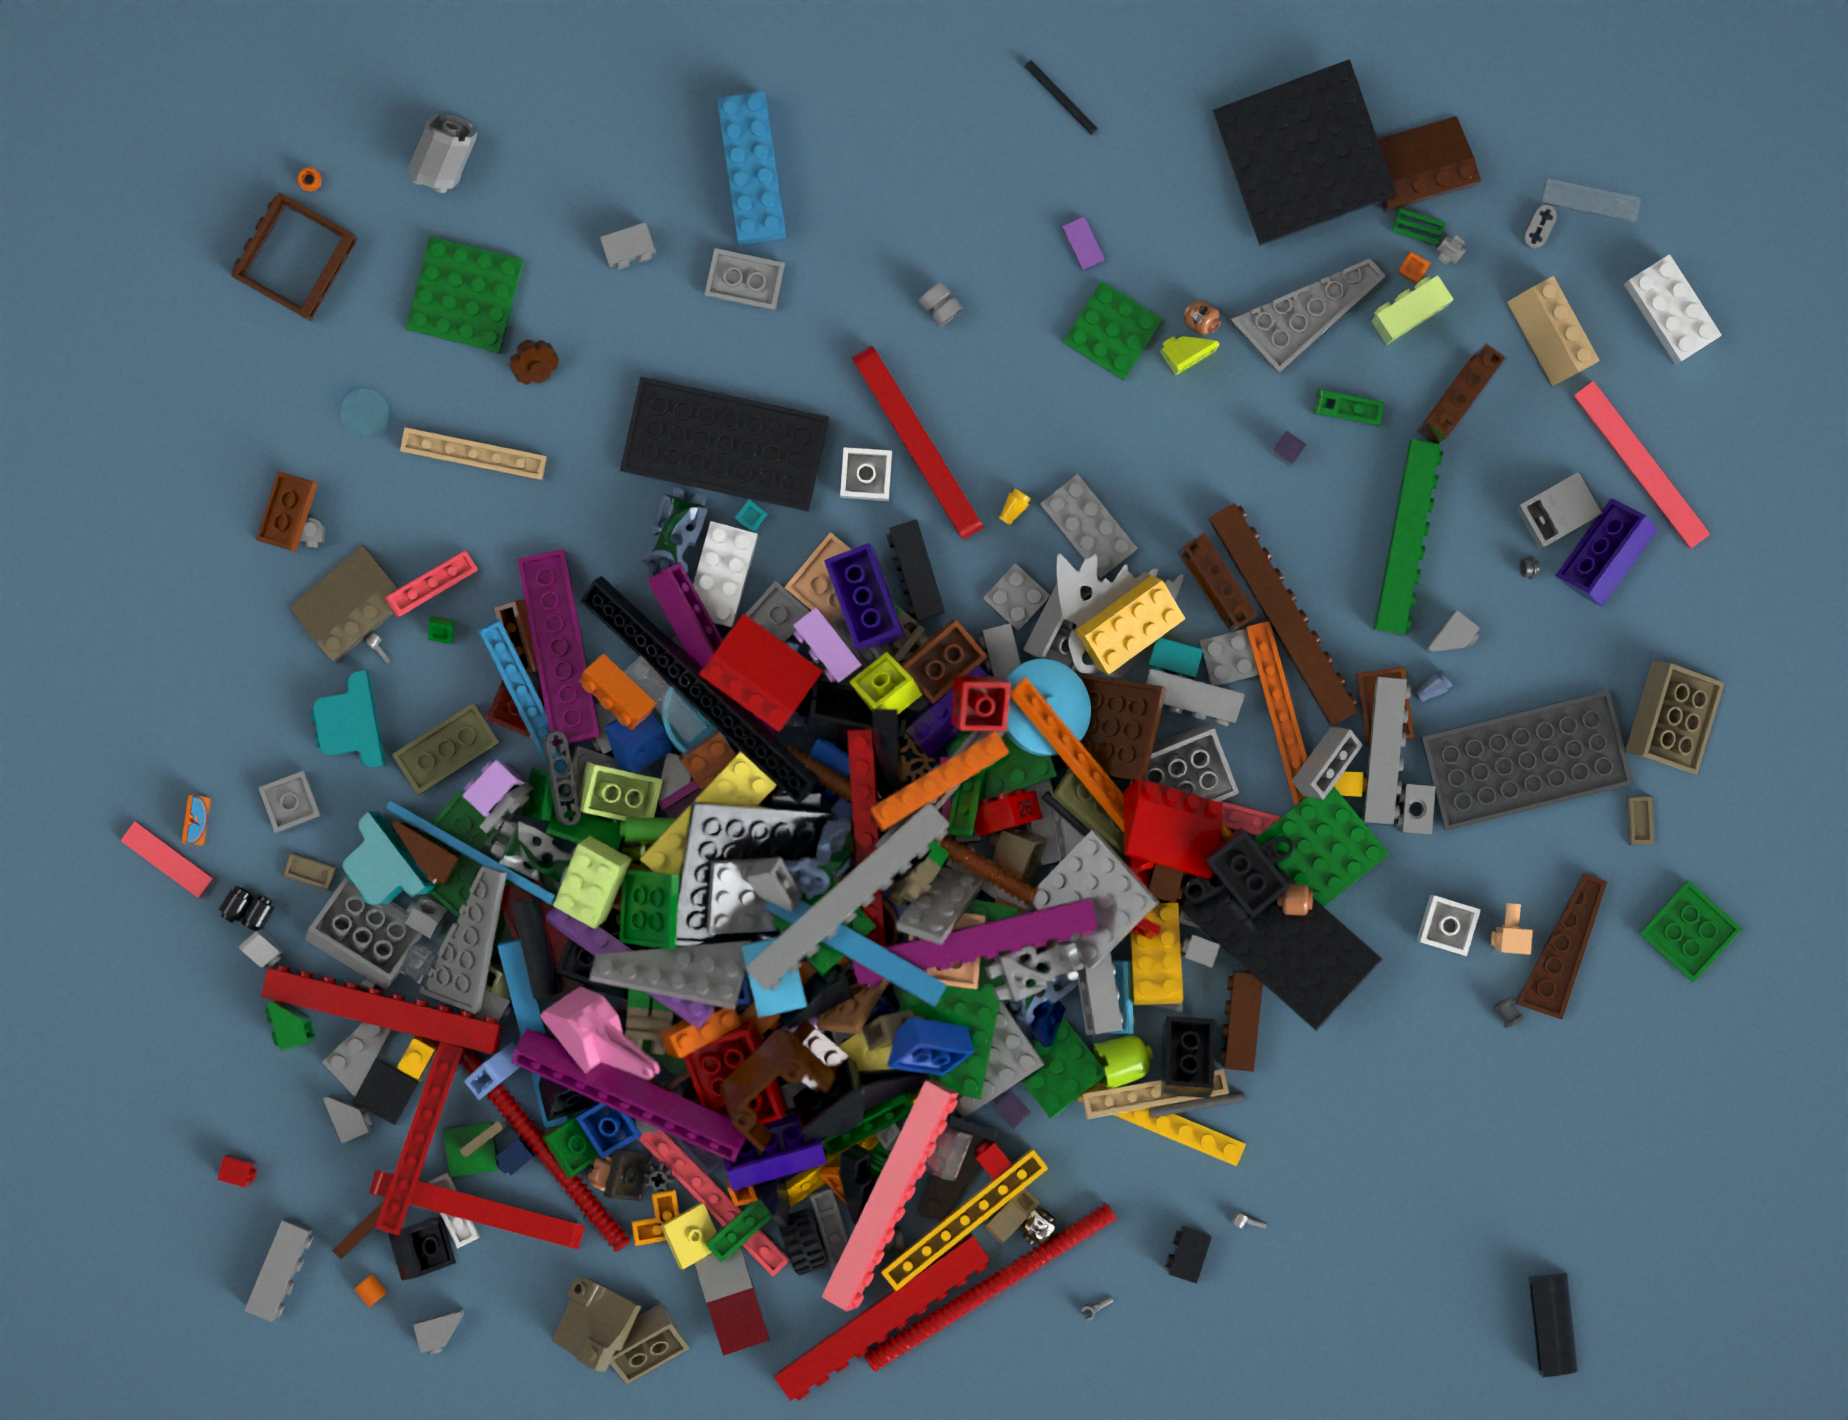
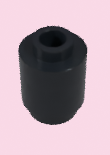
M236 885L234 890L231 889L221 904L219 910L222 914L220 916L231 923L235 920L240 921L253 895Z
M261 894L259 897L253 896L242 916L244 918L242 924L253 931L264 928L275 909L271 905L273 901Z

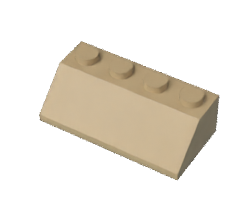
M1554 276L1531 287L1507 302L1552 387L1600 361Z

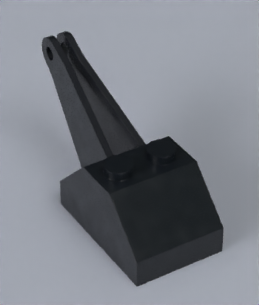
M847 1057L834 1072L835 1077L826 1092L820 1089L816 1093L807 1086L793 1097L801 1132L810 1138L846 1135L863 1121L864 1110L922 1088L925 1080L931 1079L928 1073L901 1069L858 1071L856 1062Z

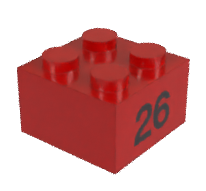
M955 676L951 724L959 730L1007 731L1011 683L1002 676Z
M1025 788L997 795L993 799L991 797L979 801L974 826L979 837L1043 819L1036 792H1025Z

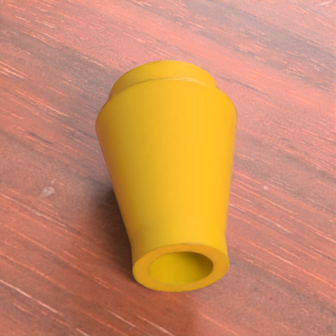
M1015 488L1013 492H1009L999 518L1011 525L1030 505L1029 501L1031 498Z

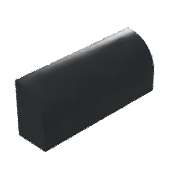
M873 709L872 725L879 794L884 800L902 789L903 771L898 709Z
M540 898L512 903L533 998L538 999L561 993Z
M1567 1273L1528 1277L1539 1374L1542 1377H1552L1577 1372V1357Z

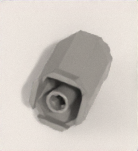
M433 114L426 122L425 130L412 157L408 172L411 174L410 180L413 183L424 184L432 187L436 192L445 193L447 188L453 189L460 182L461 173L476 141L478 130L476 128L472 130L473 124L469 120L456 115L446 114L445 118H439L440 114Z

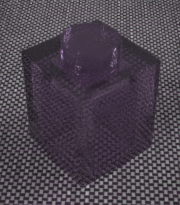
M1286 430L1270 453L1290 467L1306 444Z
M1011 1090L1007 1093L1004 1091L994 1099L996 1104L993 1108L1013 1129L1031 1113V1110Z

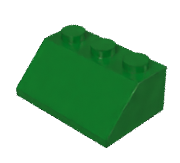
M567 808V812L563 813L564 818L569 819L570 816H573V812L568 811ZM554 812L546 831L547 834L578 844L591 836L618 852H621L625 837H620V822L624 821L612 818L607 821L600 819L601 816L580 812L579 821L574 825L560 824Z

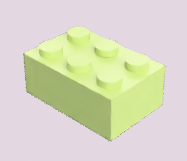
M1430 275L1414 286L1416 290L1412 292L1410 289L1405 290L1394 299V304L1391 305L1390 302H1387L1374 312L1375 317L1371 322L1386 345L1447 307L1454 300L1438 275L1433 279Z
M586 761L578 795L580 811L625 821V817L654 818L663 779L642 773L635 774L619 768Z
M591 836L577 845L553 906L594 929L607 920L632 859Z

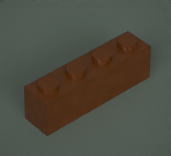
M1233 971V975L1228 976L1227 990H1231L1230 1000L1225 1001L1224 1014L1228 1015V1022L1223 1024L1222 1038L1226 1039L1225 1048L1220 1049L1219 1063H1223L1224 1069L1254 1072L1263 984L1248 972Z

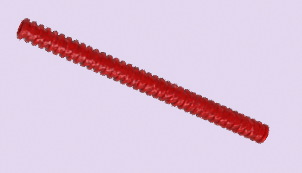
M461 1047L464 1049L458 1064L463 1065V1070H467L469 1072L468 1076H470L485 1061L482 1062L480 1060L481 1056L476 1055V1050ZM504 1084L497 1085L487 1094V1099L493 1101L492 1105H496L498 1107L497 1111L503 1113L501 1116L508 1119L506 1122L513 1125L511 1128L516 1129V1134L522 1136L521 1140L527 1142L526 1146L532 1148L530 1151L537 1154L535 1157L542 1160L540 1163L546 1165L545 1169L550 1170V1175L556 1177L555 1181L561 1183L560 1187L566 1189L564 1192L570 1194L569 1198L571 1200L574 1199V1204L580 1206L579 1210L585 1212L584 1216H588L589 1222L594 1223L593 1227L599 1229L598 1233L600 1235H604L603 1239L604 1241L608 1240L609 1247L613 1246L614 1252L620 1251L630 1242L631 1237L625 1235L626 1231L620 1229L622 1226L615 1223L617 1220L612 1219V1214L606 1212L607 1208L601 1206L602 1202L596 1200L597 1196L591 1194L593 1191L586 1188L588 1185L582 1183L583 1179L577 1177L578 1173L569 1179L567 1178L542 1138L544 1137V1132H540L538 1130L539 1126L533 1124L535 1121L528 1118L530 1115L523 1112L525 1109L520 1108V1103L514 1101L515 1097L509 1095L510 1091L504 1089L506 1086Z
M1104 1202L1101 1208L1099 1206L1096 1207L1097 1210L1095 1212L1093 1210L1090 1211L1088 1216L1085 1214L1083 1216L1084 1219H1077V1223H1071V1227L1068 1228L1066 1226L1064 1228L1065 1231H1058V1235H1052V1239L1048 1240L1046 1244H1038V1248L1033 1247V1251H1027L1025 1256L1020 1255L1019 1260L1014 1259L1011 1265L1010 1263L1006 1264V1268L1001 1267L1000 1272L997 1273L995 1271L992 1277L989 1275L987 1280L982 1279L981 1284H974L975 1287L973 1289L970 1287L968 1292L965 1293L963 1291L961 1293L962 1296H955L954 1301L949 1300L947 1305L944 1303L941 1309L936 1308L935 1313L930 1312V1316H924L922 1321L917 1320L916 1325L911 1324L910 1328H905L903 1333L898 1332L897 1337L892 1336L890 1341H884V1345L879 1344L878 1349H871L872 1352L870 1354L868 1352L865 1354V1359L871 1369L878 1372L879 1367L884 1368L886 1363H892V1359L897 1360L898 1355L903 1356L906 1350L909 1352L911 1347L916 1348L919 1342L921 1344L924 1343L923 1340L925 1338L928 1340L930 1335L933 1334L935 1336L938 1330L940 1332L943 1331L944 1326L949 1327V1323L952 1322L954 1324L957 1318L962 1319L963 1314L968 1315V1311H974L976 1306L981 1307L982 1302L987 1303V1299H993L995 1294L1000 1295L1001 1290L1006 1291L1009 1285L1012 1287L1014 1286L1013 1283H1019L1022 1277L1023 1279L1027 1278L1026 1275L1028 1273L1031 1275L1033 1270L1036 1269L1038 1271L1041 1265L1043 1267L1046 1266L1045 1263L1047 1261L1050 1263L1052 1258L1055 1257L1057 1259L1060 1253L1062 1255L1065 1254L1066 1249L1071 1250V1246L1074 1245L1076 1247L1079 1241L1084 1242L1085 1237L1090 1238V1234H1096L1098 1229L1103 1230L1104 1225L1109 1226V1222L1112 1220L1113 1222L1117 1221L1108 1203Z

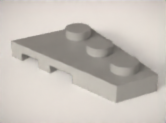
M363 1022L322 1061L354 1097L392 1029Z

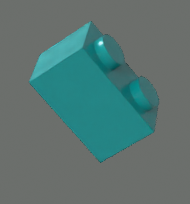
M1159 638L1153 644L1148 666L1160 672L1166 673L1169 671L1176 673L1175 676L1194 679L1197 675L1203 649Z

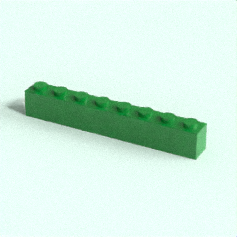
M1415 439L1409 441L1373 630L1402 636L1405 634V631L1410 630L1412 617L1408 615L1410 607H1414L1416 601V593H1413L1414 583H1419L1421 570L1417 569L1419 560H1423L1425 546L1422 545L1423 536H1427L1429 532L1430 522H1426L1428 512L1432 513L1434 499L1431 498L1432 489H1436L1439 475H1436L1435 472L1437 465H1441L1443 451H1440L1441 444Z

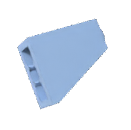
M511 1042L486 1061L464 1081L479 1100L520 1068V1066L511 1063L516 1047L514 1042Z

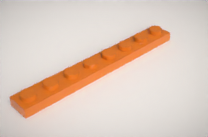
M1266 621L1245 628L1250 640L1259 679L1295 806L1305 797L1293 784L1292 779L1307 760V755L1270 621Z
M1026 677L1019 680L1010 691V696L1124 832L1123 793Z

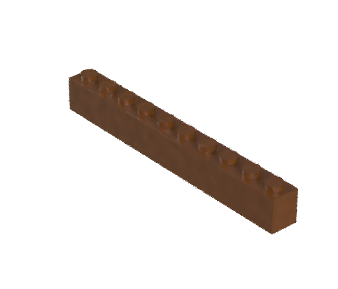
M1233 503L1209 517L1208 521L1267 621H1270L1273 631L1329 726H1334L1358 712L1356 709L1358 703L1353 694H1347L1343 686L1346 682L1339 672L1335 673L1331 667L1334 662L1327 651L1323 652L1318 645L1321 643L1319 636L1315 630L1310 631L1306 623L1309 620L1302 609L1298 611L1294 602L1297 600L1290 588L1286 590L1282 584L1284 577L1278 568L1274 569L1269 562L1272 560L1270 553L1266 547L1261 548L1257 540L1260 537L1253 526L1249 528L1245 519L1248 517L1241 505L1237 507Z

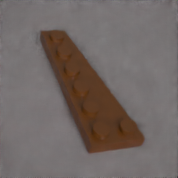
M1582 874L1515 1004L1563 1019L1608 881Z

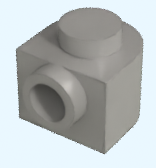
M315 518L306 519L299 541L303 543V547L318 548V544H325V527L322 522Z

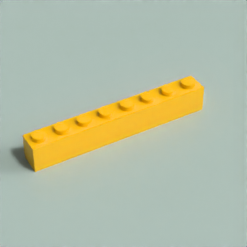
M1033 1147L1012 1163L1013 1166L996 1180L992 1179L881 1269V1273L895 1291L899 1290L1049 1169Z

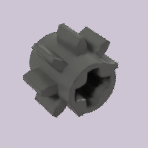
M663 1161L660 1162V1165L656 1166L650 1163L651 1172L644 1171V1177L649 1178L645 1186L649 1187L651 1185L654 1188V1193L662 1188L667 1191V1182L673 1183L674 1177L668 1176L672 1172V1167L666 1169L663 1166ZM657 1173L662 1174L661 1180H656Z

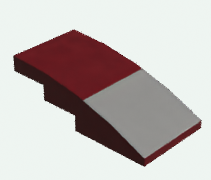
M741 1246L722 1263L713 1253L695 1262L723 1356L770 1341Z

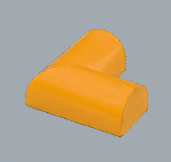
M675 1188L668 1189L667 1191L664 1189L658 1190L656 1193H651L655 1217L631 1221L635 1246L667 1241L660 1225L680 1214Z

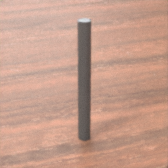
M1243 1092L1154 1107L1149 1108L1150 1118L1242 1102L1245 1101Z

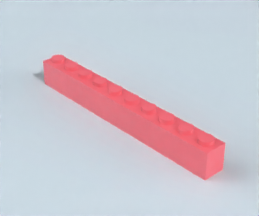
M935 1079L925 1080L822 1295V1298L839 1308L849 1311L861 1304L864 1297L862 1292L874 1277L872 1271L884 1256V1246L893 1238L895 1233L893 1228L905 1213L903 1207L915 1192L914 1184L917 1178H920L926 1169L924 1163L927 1157H930L935 1151L938 1134L941 1135L947 1125L945 1120L957 1105L956 1097L958 1092Z

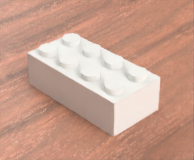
M1670 254L1624 283V286L1675 365L1722 336Z
M710 521L693 586L713 623L733 628L757 544L758 534Z

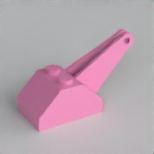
M580 986L550 1006L540 1016L585 1074L601 1062L646 1080L659 1073L657 1063L623 1035L619 1016L603 995Z

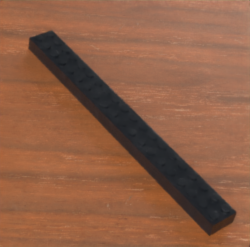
M603 576L593 580L581 602L797 804L805 800L820 778L743 706L699 675L702 668Z

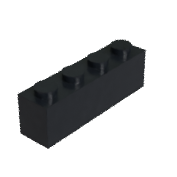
M917 519L890 527V534L886 536L890 548L895 547L897 557L893 559L897 571L902 570L904 580L900 582L904 595L909 593L912 602L907 604L911 617L916 616L918 622L944 614L945 609Z

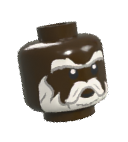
M1043 1208L1033 1210L1029 1217L1021 1224V1229L1024 1232L1022 1237L1031 1245L1035 1243L1046 1244L1057 1229L1055 1224L1056 1218Z

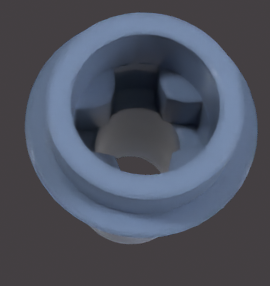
M1441 670L1438 673L1435 671L1415 691L1422 702L1448 692V689L1453 685L1444 671Z

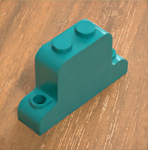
M367 670L354 672L346 680L348 689L346 694L324 697L315 701L313 710L310 711L312 724H316L318 734L314 735L317 749L320 748L324 754L330 756L359 751L362 765L365 764L372 768L386 766L370 673Z
M367 812L360 819L359 830L364 836V842L344 860L343 868L347 873L348 881L359 889L361 898L367 904H389L404 890L408 895L414 896L427 894L436 886L425 878L426 873L421 871L405 844L380 812Z

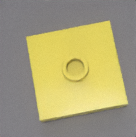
M863 1030L838 1045L848 1057L856 1062L858 1071L894 1069L888 1067L892 1045L869 1051Z
M698 1203L660 1225L679 1269H685L712 1253L705 1243L717 1232L704 1203Z

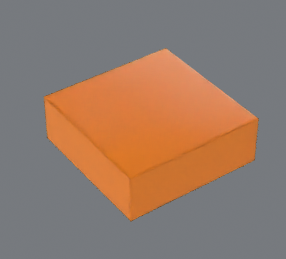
M1410 251L1397 273L1417 284L1421 281L1431 263Z

